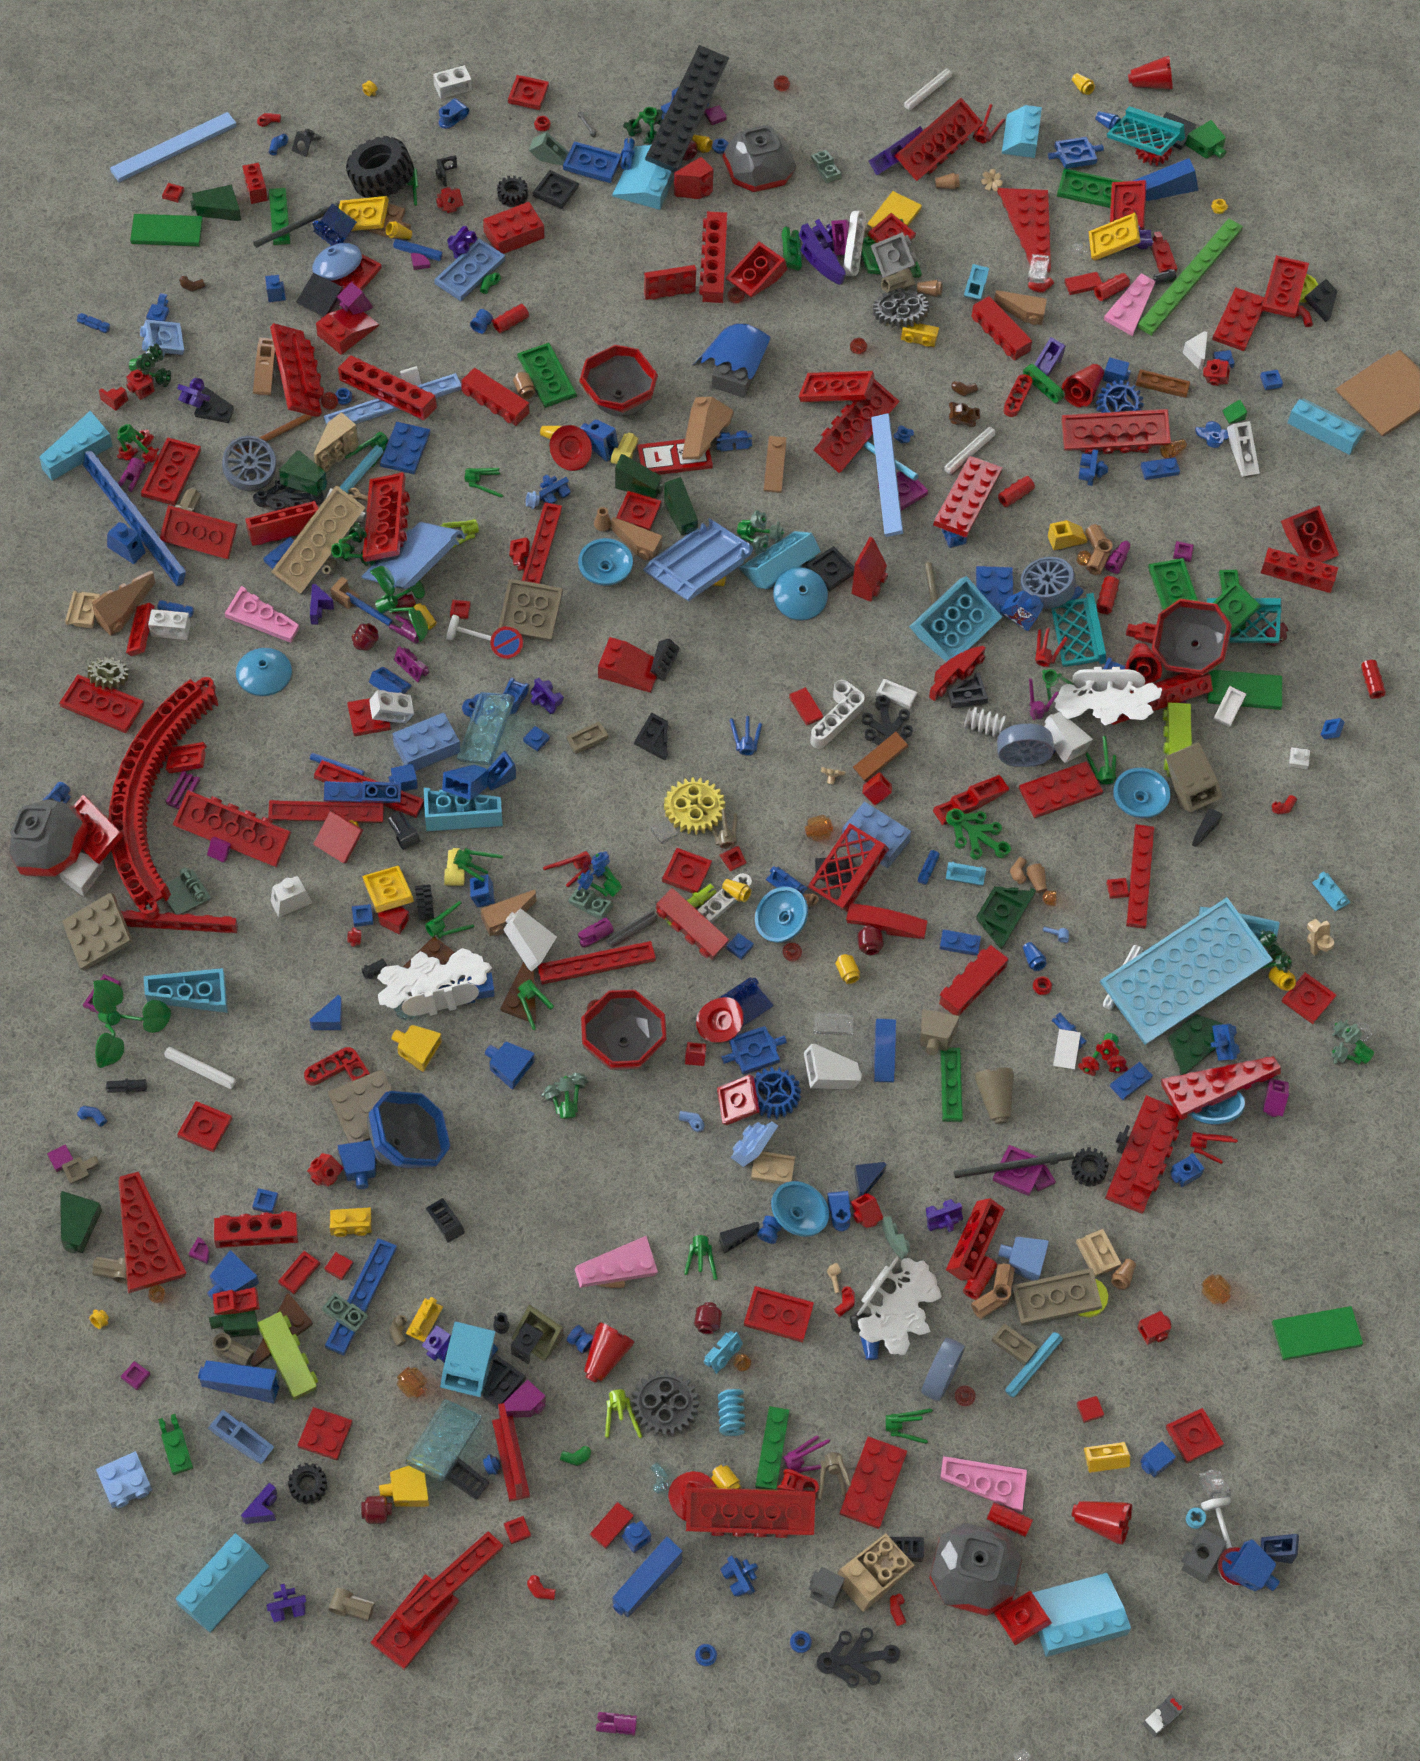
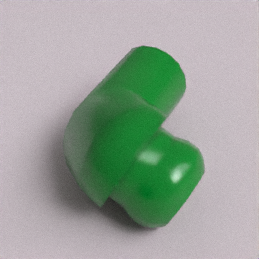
M493 273L485 276L480 292L487 294L491 286L500 282L501 275Z
M583 1446L575 1453L563 1450L560 1461L579 1466L589 1460L591 1449L588 1446Z

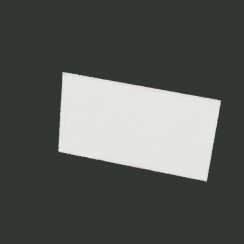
M1059 1029L1053 1066L1075 1069L1080 1032Z

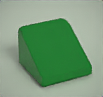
M1237 400L1222 410L1229 425L1243 421L1247 416V410L1241 400Z

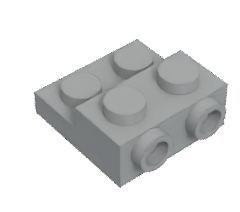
M903 232L871 245L883 278L906 268L916 266L915 262L918 260L915 252L910 251L909 246L912 245L908 235L905 236Z

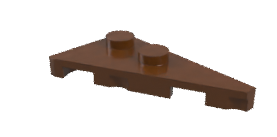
M523 962L500 1010L529 1022L523 1004L517 994L520 993L518 987L525 981L531 979L534 983V970L530 971ZM535 997L530 1000L525 998L534 1024H536Z
M288 1293L277 1313L281 1311L283 1316L287 1315L291 1323V1327H289L291 1334L298 1336L312 1326L313 1322ZM264 1338L251 1360L253 1367H257L272 1356Z

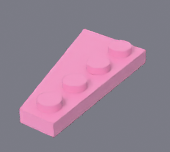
M1141 273L1107 312L1104 320L1133 336L1154 288L1155 281Z
M243 586L240 587L225 612V618L290 643L299 631L297 623L284 614L275 611L271 605L265 604L256 595L247 592V589Z
M647 1236L579 1264L575 1268L580 1288L651 1277L658 1273Z
M943 1456L941 1480L1022 1513L1027 1470Z

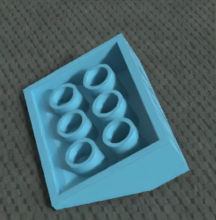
M651 145L635 146L631 168L628 170L627 164L626 170L623 171L612 196L660 210L674 181V172L645 160Z
M965 576L948 589L909 628L923 643L947 662L954 656L968 650L1002 616L971 580Z
M1108 1573L1033 1592V1595L1052 1622V1624L1038 1632L1046 1657L1126 1636L1131 1629L1124 1606Z

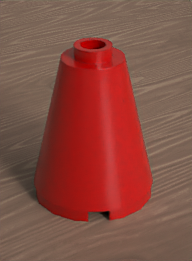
M1165 56L1132 69L1131 73L1128 74L1129 84L1132 83L1133 87L1173 89L1170 57Z
M1091 364L1067 377L1061 387L1065 393L1064 398L1075 407L1088 406L1093 401L1103 379V368L1098 364Z
M1138 643L1131 650L1125 670L1139 672L1143 675L1146 685L1154 683L1157 679L1159 680L1162 673V664L1146 644Z
M598 1323L584 1368V1372L587 1374L585 1377L594 1383L598 1380L602 1382L633 1347L635 1342L628 1336L620 1334L618 1330L604 1323Z
M1079 1501L1078 1505L1074 1504L1072 1517H1075L1074 1521L1085 1528L1116 1544L1123 1545L1128 1535V1523L1132 1518L1133 1505L1128 1502Z

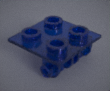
M332 203L321 220L313 221V232L332 246L343 243L357 222Z
M755 977L746 979L719 997L732 998L740 1004L744 1016L743 1026L774 1006L757 986L759 982Z

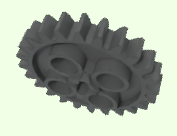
M902 289L901 292L895 290V292H888L889 294L882 293L883 297L878 296V300H875L873 304L875 319L879 320L880 324L884 323V326L890 324L891 328L897 326L898 329L901 326L907 328V325L914 327V323L920 324V321H925L924 317H928L929 313L927 298L923 297V294L917 295V291L911 293V290L905 292Z
M665 1369L664 1375H661L656 1370L655 1377L649 1373L648 1381L642 1378V1385L636 1384L638 1392L632 1393V1397L635 1398L631 1400V1405L635 1406L632 1408V1413L637 1414L635 1421L642 1420L640 1423L641 1428L647 1425V1433L653 1429L655 1430V1436L662 1432L663 1438H665L666 1433L670 1432L671 1436L674 1437L675 1430L682 1434V1426L689 1429L688 1421L694 1423L695 1418L692 1415L698 1414V1410L695 1409L699 1407V1402L695 1401L698 1399V1393H693L695 1386L688 1387L690 1379L683 1381V1374L677 1378L676 1371L668 1375V1371ZM663 1386H667L671 1390L665 1393L662 1392L660 1388ZM647 1400H653L656 1404L653 1406H648L645 1404V1402ZM669 1400V1405L664 1404L661 1406L662 1401L666 1403ZM677 1401H683L685 1405L683 1407H678L674 1403ZM666 1414L670 1419L663 1421L659 1417Z

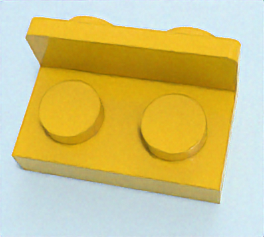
M914 323V327L907 325V328H902L901 340L908 343L922 344L926 347H935L939 327L921 323Z
M371 1207L330 1210L331 1235L345 1237L347 1234L365 1236L367 1233H372Z

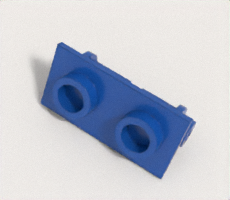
M745 430L737 431V434L730 435L729 432L720 433L721 435L715 438L719 441V443H716V448L720 451L733 450V443H736L737 450L749 449L752 446V439H748L752 435Z
M773 866L770 870L771 874L766 878V881L776 888L791 887L801 894L808 889L780 867Z

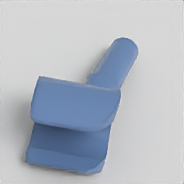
M1044 926L1043 931L1058 935L1059 942L1067 943L1069 941V931L1066 928L1055 930Z

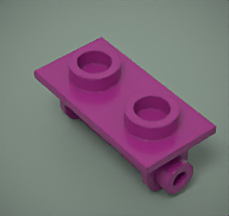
M398 646L394 661L418 683L422 675L427 676L429 674L428 666L420 660L416 661L417 657L409 648Z

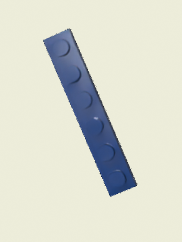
M379 1238L377 1239L347 1302L353 1303L366 1313L397 1250V1245ZM336 1322L325 1344V1348L344 1356L356 1332Z

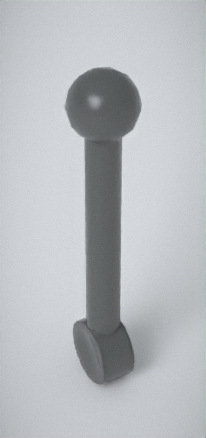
M578 112L577 115L590 131V136L594 137L596 131L592 130L584 118V112Z

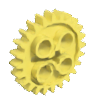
M692 777L691 782H688L685 778L684 784L678 781L677 787L671 786V792L667 791V797L664 798L665 817H669V823L674 822V828L680 826V832L687 829V833L690 834L691 830H694L697 835L698 830H701L704 834L705 828L711 831L712 824L718 826V820L722 821L721 810L725 809L724 795H720V789L715 790V784L709 786V780L702 783V779L699 778L698 782H695Z

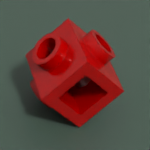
M443 188L441 193L437 194L436 203L442 211L451 213L457 211V207L464 206L461 192L458 188Z
M1220 359L1207 360V366L1203 368V377L1206 378L1207 383L1213 386H1218L1219 384L1228 385L1231 369L1229 362Z
M137 369L126 376L128 390L130 393H135L140 400L155 392L153 379L150 374L144 375L142 371Z
M322 1153L311 1162L307 1172L311 1175L310 1179L318 1186L324 1185L329 1187V1185L336 1182L337 1176L344 1168L332 1155Z

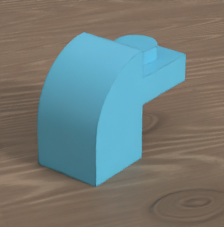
M972 264L964 293L965 298L982 300L989 273L988 267Z

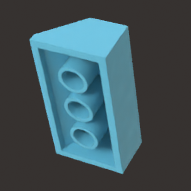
M1304 398L1298 400L1291 410L1288 424L1349 455L1366 431V429Z
M794 531L769 547L766 552L760 553L740 566L739 569L757 588L769 589L774 586V582L785 571L792 568H801L803 563L812 561L816 558L815 555L821 551L812 533Z
M235 1533L176 1597L177 1604L211 1633L264 1574L269 1565L247 1542Z

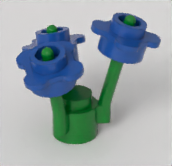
M607 851L599 852L593 856L591 863L593 864L594 871L591 875L589 874L591 870H588L586 874L582 873L578 876V890H581V888L587 890L591 886L600 891L605 897L608 894L613 897L621 890L623 886L615 878L608 866L610 859ZM593 875H596L598 878L603 875L607 879L602 884L604 889L592 882L594 879Z

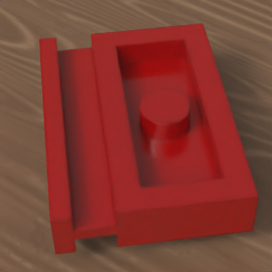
M204 742L173 747L167 759V772L170 774L203 768L207 745Z

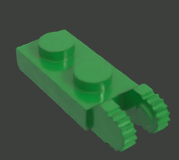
M785 226L781 235L783 240V258L788 268L799 271L802 267L799 231L793 230L790 236V228Z
M176 1414L171 1415V1421L175 1430L170 1432L166 1430L165 1420L163 1418L158 1419L162 1432V1441L172 1474L176 1475L193 1469L183 1431L179 1427Z

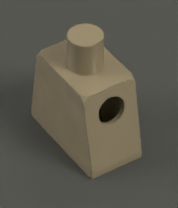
M926 1009L922 1010L920 1045L927 1047L926 1052L929 1055H936L938 1050H948L958 1030L959 1016Z

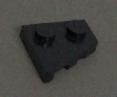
M1325 279L1308 293L1304 299L1327 322L1332 315L1337 290Z

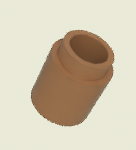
M525 372L517 373L513 378V383L519 396L523 399L531 398L535 394V387L530 375Z

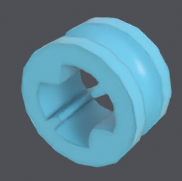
M1192 1508L1188 1511L1186 1523L1189 1527L1199 1529L1205 1523L1206 1514L1202 1509ZM1191 1514H1193L1194 1516L1199 1515V1521L1201 1522H1198L1197 1520L1193 1522L1191 1520L1193 1517Z

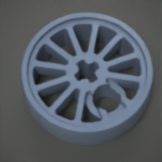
M255 436L239 437L226 447L222 457V470L226 479L234 487L244 491L259 490L265 487L274 477L276 456L271 446L263 439ZM243 446H249V453H246ZM252 446L257 447L256 451L253 454L251 453ZM236 449H241L243 455L237 452ZM260 450L264 452V454L257 456ZM233 454L239 459L229 458V456ZM265 458H268V459L270 460V462L260 461V460L265 459ZM229 463L238 464L231 468L228 466ZM260 466L270 467V470L266 471ZM242 469L237 476L233 475L232 472ZM250 473L255 474L256 479L250 480L247 475ZM260 473L265 475L262 479H260ZM243 474H244V481L240 479Z
M1040 558L1030 563L1024 569L1021 576L1022 591H1026L1032 596H1039L1044 609L1055 608L1066 603L1074 595L1076 590L1075 573L1071 565L1061 558Z
M1018 724L1008 727L999 734L997 739L999 759L1013 767L1041 765L1052 757L1054 751L1052 733L1046 727L1037 724Z
M945 1338L921 1390L922 1394L935 1401L940 1402L964 1353L965 1346L962 1343L951 1338Z

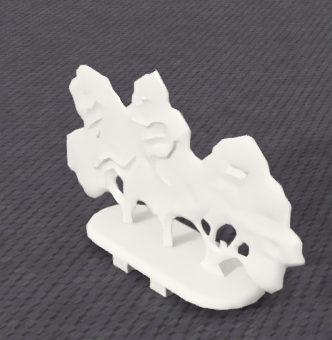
M1094 667V670L1084 669L1075 672L1073 682L1078 689L1071 684L1063 685L1054 702H1056L1055 708L1061 711L1062 715L1067 719L1079 716L1090 708L1094 710L1093 715L1096 718H1101V722L1107 725L1117 721V718L1122 713L1130 719L1144 720L1154 712L1148 703L1160 698L1162 689L1157 688L1153 683L1145 685L1143 675L1134 670H1120V667H1112V670H1102V667ZM1081 690L1086 691L1084 695L1078 696Z
M464 948L452 954L446 965H441L439 959L429 958L427 954L420 951L411 959L409 969L395 965L384 967L381 970L377 979L383 984H387V987L378 994L379 1004L393 1009L404 1001L402 1011L410 1016L429 1013L431 1016L438 1014V1010L449 1008V1011L457 1009L456 1006L469 1003L478 996L479 990L475 985L485 983L487 980L486 973L492 967L489 963L483 962L482 956ZM465 975L464 981L458 984L459 977ZM442 985H452L450 987L439 989V987Z
M897 1256L889 1267H884L861 1300L864 1304L857 1313V1316L861 1315L868 1306L871 1309L872 1315L858 1320L861 1330L860 1336L870 1343L884 1340L890 1354L904 1355L910 1345L907 1332L911 1331L917 1335L930 1332L929 1326L925 1322V1312L919 1308L918 1303L923 1301L934 1302L940 1299L942 1295L940 1288L937 1286L938 1281L935 1275L929 1271V1265L924 1260L915 1262L910 1258H904L901 1261L903 1272L893 1274L892 1269L899 1259ZM903 1277L910 1278V1282L905 1283L898 1280V1278L902 1280ZM886 1278L895 1281L896 1290L892 1294H888L880 1288ZM877 1291L883 1295V1305L881 1307L870 1303ZM876 1312L881 1315V1318L875 1315Z

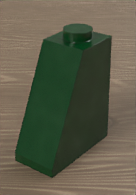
M232 184L192 193L193 200L190 201L192 211L196 210L197 216L241 221L240 209Z
M299 450L279 469L281 485L316 496L327 487L326 472Z
M621 454L615 467V488L654 499L657 498L658 494L661 495L664 484H661L662 476Z
M679 477L664 482V504L680 535L695 531L698 528V519L682 478Z
M61 1191V1242L66 1251L70 1253H83L101 1215V1205L99 1202Z

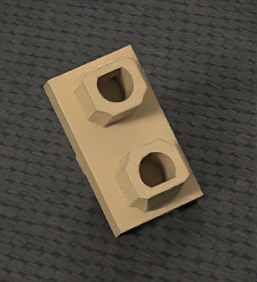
M1314 919L1307 924V929L1311 932L1307 937V942L1311 945V953L1314 956L1320 950L1327 952L1334 947V940L1330 937V923L1327 920L1320 923L1317 919Z

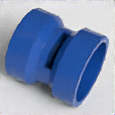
M480 309L476 317L470 322V326L474 331L483 334L487 329V325L491 324L493 316L487 310Z
M765 1216L762 1222L763 1227L759 1229L757 1236L762 1241L774 1244L778 1238L777 1233L781 1231L782 1226L775 1217Z
M577 1325L570 1332L566 1341L571 1345L577 1346V1350L584 1354L591 1347L594 1336L587 1334L581 1325Z

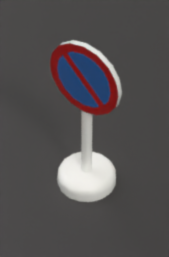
M453 615L446 637L448 640H453L457 631L490 640L492 651L502 659L516 657L523 648L522 636L513 627L504 626L498 628L492 636L458 627L460 618L457 615Z
M1230 1496L1201 1503L1202 1509L1204 1511H1216L1224 1540L1227 1541V1549L1218 1557V1572L1226 1583L1233 1586H1241V1584L1224 1575L1240 1550L1238 1547L1231 1546L1220 1509L1231 1503Z

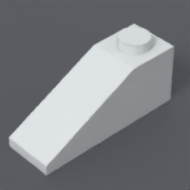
M1250 421L1228 426L1230 446L1242 477L1259 474Z

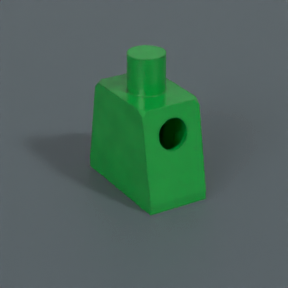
M1212 120L1188 133L1185 145L1205 159L1214 154L1219 159L1226 155V150L1223 149L1226 138Z

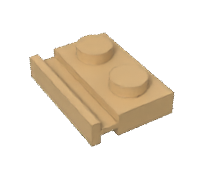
M73 591L65 620L66 625L72 624L77 627L93 628L95 614L92 602L100 597V594L77 593Z
M762 1151L754 1159L751 1180L776 1184L792 1181L795 1156Z
M1103 1229L1076 1240V1244L1089 1269L1093 1268L1095 1277L1121 1266V1262Z

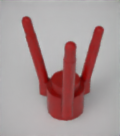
M992 104L989 105L983 125L974 131L973 137L977 142H990L992 136L1005 121L1003 118L990 133L986 124L991 113Z
M1050 628L1046 629L1042 648V631L1039 629L1035 662L1039 666L1049 667L1050 663H1055L1057 655L1068 638L1064 637L1052 656V651L1046 648Z
M584 851L574 857L544 866L543 870L564 866L573 862L577 870L581 869V871L566 884V887H569L578 879V876L590 870L588 866L592 865V859L589 853Z
M1193 1131L1190 1147L1194 1148V1153L1202 1154L1222 1164L1223 1161L1207 1153L1202 1148H1206L1208 1140L1237 1143L1238 1140L1233 1139L1232 1136L1203 1134Z

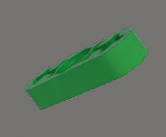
M1030 364L1023 369V374L1029 375L1032 378V384L1053 403H1058L1064 398L1062 389L1034 364Z

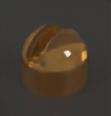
M1086 550L1080 551L1076 558L1077 563L1081 566H1087L1091 558L1090 552Z
M1053 890L1046 891L1043 894V902L1046 905L1055 906L1057 892Z
M160 1285L152 1286L148 1292L149 1300L154 1303L163 1301L165 1289ZM157 1292H160L159 1296L155 1298Z
M739 1353V1355L734 1357L733 1364L738 1371L743 1372L751 1366V1359L746 1354Z

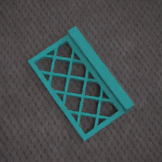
M1130 106L1125 110L1126 115L1107 133V138L1160 156L1177 140L1182 142L1185 139L1184 124ZM1135 129V131L1125 132L1126 130ZM1148 133V136L1139 137V135ZM1137 136V138L1128 139V137ZM1162 138L1160 141L1153 142L1154 139ZM1149 140H1150V143H1146V144L1141 143V142L1149 141ZM1164 145L1161 149L1155 148L1156 146Z
M1094 593L1086 594V598L1069 600L1061 606L1051 608L1058 646L1064 637L1073 640L1069 646L1064 645L1060 651L1062 666L1069 667L1098 661L1099 664H1105L1106 651ZM1084 604V609L1081 613L1073 609L1076 605ZM1064 608L1067 611L1061 616L1056 613L1055 609ZM1070 612L1077 616L1073 622L1066 619ZM1080 619L1087 621L1084 628L1077 625ZM1062 622L1070 625L1066 631L1059 628ZM1073 627L1081 631L1077 637L1069 634ZM1083 634L1090 637L1087 643L1079 640ZM1076 643L1083 646L1079 653L1072 649ZM1086 649L1094 652L1092 657H1085L1082 654ZM1068 652L1076 656L1073 660L1065 661V656Z
M1207 598V603H1213L1217 598ZM1254 598L1261 605V608L1256 612L1259 617L1253 623L1248 619L1246 622L1249 626L1243 631L1239 628L1237 631L1240 634L1236 637H1230L1229 643H1280L1281 598ZM1269 613H1277V618L1272 622L1265 618ZM1263 619L1268 626L1261 631L1255 625ZM1272 627L1276 631V637H1267L1264 633L1268 628ZM1252 628L1258 632L1255 637H1248L1246 635Z

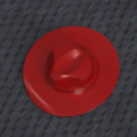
M565 425L555 430L551 436L549 443L550 453L553 460L561 468L575 471L583 468L589 462L592 446L588 435L583 429L574 425Z
M732 998L714 999L705 1004L699 1011L696 1019L697 1031L702 1038L710 1042L722 1043L729 1041L738 1035L743 1026V1010L740 1004Z
M697 1471L686 1472L678 1476L669 1487L668 1498L670 1505L676 1515L685 1522L687 1487L717 1488L713 1480L704 1473Z

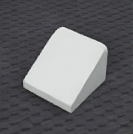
M417 366L400 371L401 379L416 386L421 385Z

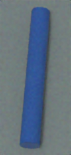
M349 592L346 593L350 597L352 604L387 626L392 624L393 620Z
M315 753L310 755V760L318 763L323 760L362 776L365 773L363 770Z

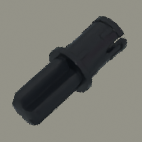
M128 1078L119 1081H107L106 1091L108 1093L126 1092V1094L137 1091L147 1092L146 1079L128 1080Z

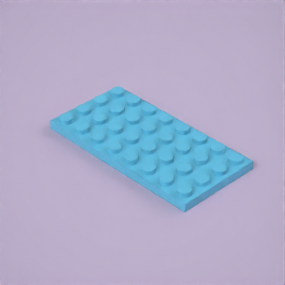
M1226 897L1101 979L1100 983L1141 1041L1146 1045L1272 962L1273 959Z

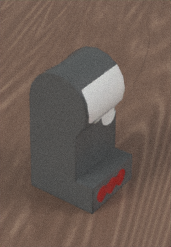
M1170 1694L1142 1725L1155 1738L1184 1712L1185 1707Z

